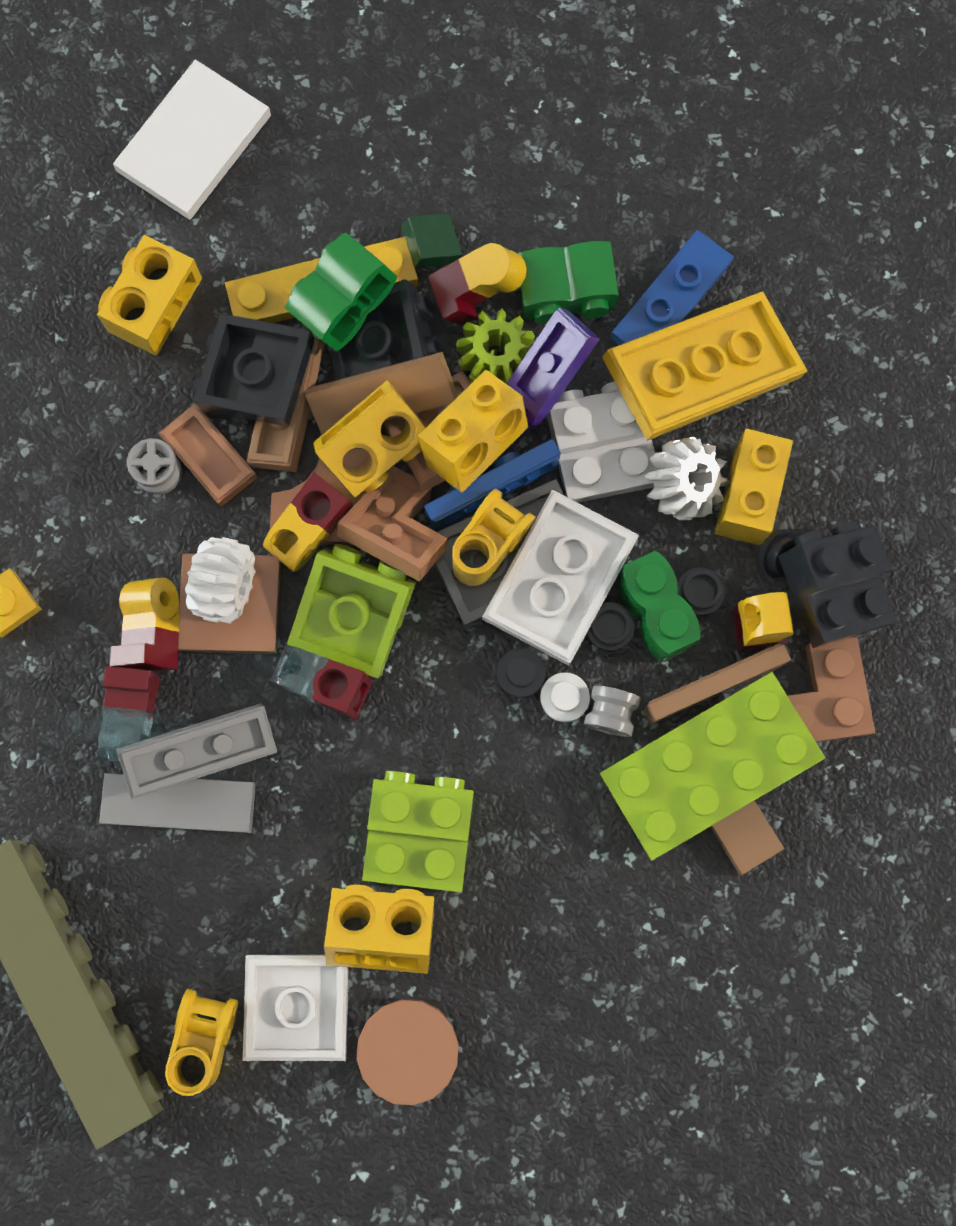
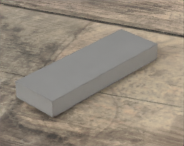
M261 703L116 749L132 800L277 753L266 710Z
M104 773L99 823L252 833L256 783L194 779L132 800L124 774Z

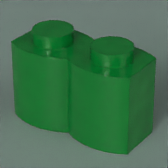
M345 232L336 240L326 245L315 271L294 285L285 309L335 351H339L356 335L364 323L367 314L373 311L387 297L398 276Z
M591 241L564 248L543 247L517 253L524 259L527 269L525 279L520 286L524 319L535 320L537 324H547L556 309L558 310L559 308L569 310L572 314H581L583 318L593 319L605 316L609 313L610 309L616 308L618 288L611 242Z
M653 551L623 566L618 576L619 593L626 608L639 619L640 635L648 652L657 661L662 663L691 649L700 640L699 622L691 606L681 596L677 595L678 585L676 576L668 561L660 553Z

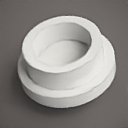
M558 673L550 677L543 685L540 701L543 710L550 718L559 722H571L585 713L589 705L590 693L586 683L577 675Z

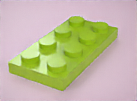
M771 672L602 771L600 775L652 861L826 758L775 675Z

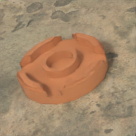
M400 999L382 1006L367 1020L358 1038L357 1062L363 1080L377 1096L393 1104L417 1105L433 1099L448 1086L457 1068L459 1043L452 1024L439 1008L423 1000Z

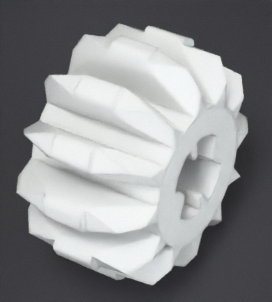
M689 437L683 438L681 441H668L662 445V452L655 453L649 457L655 471L649 472L644 476L654 483V488L647 497L653 500L660 499L658 512L673 514V517L678 520H691L693 517H705L711 514L712 505H718L724 501L719 487L725 486L730 481L721 477L720 470L727 461L720 458L714 459L716 446L708 443L702 444L700 439Z
M210 537L199 545L197 554L192 557V566L187 572L189 577L185 587L187 594L186 605L193 615L203 617V620L214 623L221 621L231 624L243 614L244 605L249 602V593L253 588L252 581L256 572L253 567L255 557L248 545L239 544L237 540L222 537V539Z

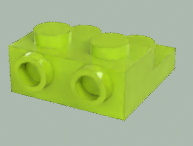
M334 544L333 550L325 548L316 554L287 645L327 660L331 659L359 669L367 675L379 678L383 673L397 630L402 625L416 581L406 578L407 575L383 561H380L378 567L360 561L363 553L353 547Z
M386 771L385 780L374 779L362 881L462 892L474 791L464 790L465 780L449 777H435L434 786L414 784L415 774L397 771Z

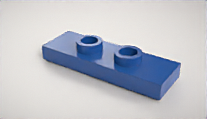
M697 229L612 331L610 338L618 345H622L685 321L732 264L734 256Z
M551 439L520 456L517 452H511L493 463V470L478 477L463 493L451 485V492L424 505L425 518L431 529L438 532L476 512L484 499L495 488L502 492L503 498L556 470L561 452L554 440Z

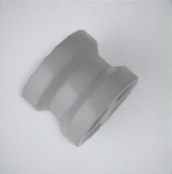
M153 438L141 440L128 453L127 467L129 473L139 486L149 494L161 495L168 493L176 488L182 476L181 462L170 446L162 440ZM161 467H166V469H162V471L158 473L156 477V472Z
M593 686L591 698L594 701L592 712L585 716L583 725L611 735L632 737L634 726L631 723L633 711L639 708L641 698L620 689Z

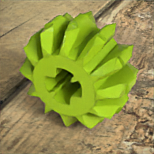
M503 309L497 312L496 320H490L489 316L482 311L478 315L479 326L466 322L463 326V334L466 338L457 340L456 351L462 354V357L458 360L459 369L461 371H471L469 376L470 383L485 370H488L507 384L530 350V346L534 343L535 335L532 331H521L523 327L521 316L514 318L508 323L506 322V312ZM499 346V352L504 348V355L494 356V350L489 354V347Z

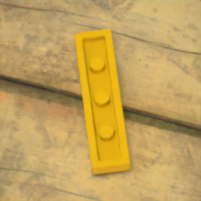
M405 237L364 247L398 276L396 282L406 279L414 286H418L417 274ZM320 258L224 282L233 316L269 323L296 318L285 309L291 290L299 280L315 271Z

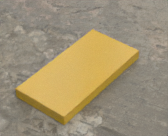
M763 291L611 348L602 357L647 441L798 380L807 372L805 365Z

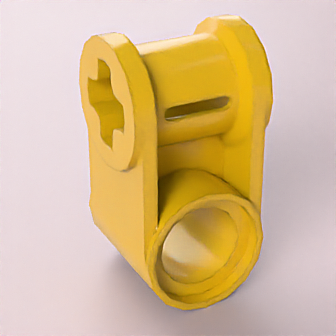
M496 488L492 490L453 545L452 571L454 576L467 586H478L486 583L507 555L523 540L536 517L530 512L524 515L502 499V492ZM478 550L486 556L487 563L479 568H470L461 561L460 557L466 551Z
M193 989L185 991L177 1013L175 1035L165 1071L167 1083L174 1092L182 1096H192L208 1089L216 1082L220 1073L225 1048L234 1027L238 1000L230 998L225 1003L199 997L196 990ZM197 1014L216 1018V1021L198 1017ZM188 1055H195L204 1063L205 1075L199 1084H192L186 1081L182 1075V1063Z

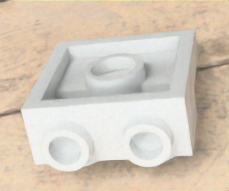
M615 381L604 385L601 388V394L584 397L582 390L563 392L547 415L551 438L561 452L558 468L564 494L567 498L577 503L654 487L653 481L644 477L649 472L655 471L649 458L655 454L652 439L648 441L645 439Z

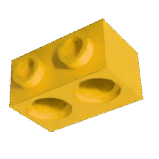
M144 235L138 246L132 247L125 255L122 263V273L115 285L108 287L100 298L97 316L106 330L157 356L202 280L195 260ZM157 269L168 270L165 276L158 280L148 279L150 274ZM134 308L145 309L139 318L125 320L130 310Z
M485 370L418 435L427 467L463 493L528 428L523 397L488 370Z
M386 380L314 441L313 445L319 458L350 493L356 497L364 490L370 493L381 486L389 476L387 470L400 459L404 462L409 461L422 451L418 435L426 426L390 382ZM401 416L405 418V427L400 434L390 437L381 433V425L388 417ZM362 448L368 451L366 462L356 468L346 466L343 463V457L350 449Z
M750 429L744 430L735 445L727 478L730 482L725 487L724 501L721 503L714 534L759 546L769 537L775 522L793 440Z
M349 885L345 889L332 888L324 944L326 965L428 974L434 917V897L425 896L422 892L414 889H400L395 893L374 892L372 888L365 885ZM354 917L362 918L368 922L366 927L358 931H351L342 926L348 919ZM401 922H412L419 927L418 931L411 935H401L393 928Z

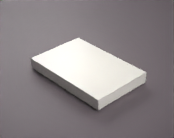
M195 59L118 156L113 166L118 173L191 220L271 116L270 109Z
M552 490L483 614L482 620L569 666L639 535Z

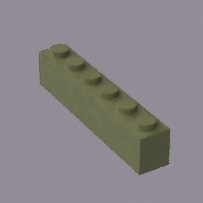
M9 839L0 844V960L96 1150L161 1112L163 1107L159 1100L163 1099V1092L154 1074L150 1070L144 1073L135 1055L139 1052V1045L133 1032L126 1024L120 1026L111 1009L116 1005L111 989L102 978L97 980L88 964L92 960V954L86 941L79 933L73 935L65 919V916L69 915V910L64 898L57 889L53 888L50 890L41 872L46 870V865L40 852L33 844L27 845L24 840Z

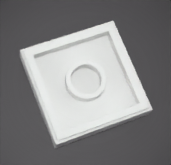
M246 955L243 1061H346L348 967L326 965L325 955Z

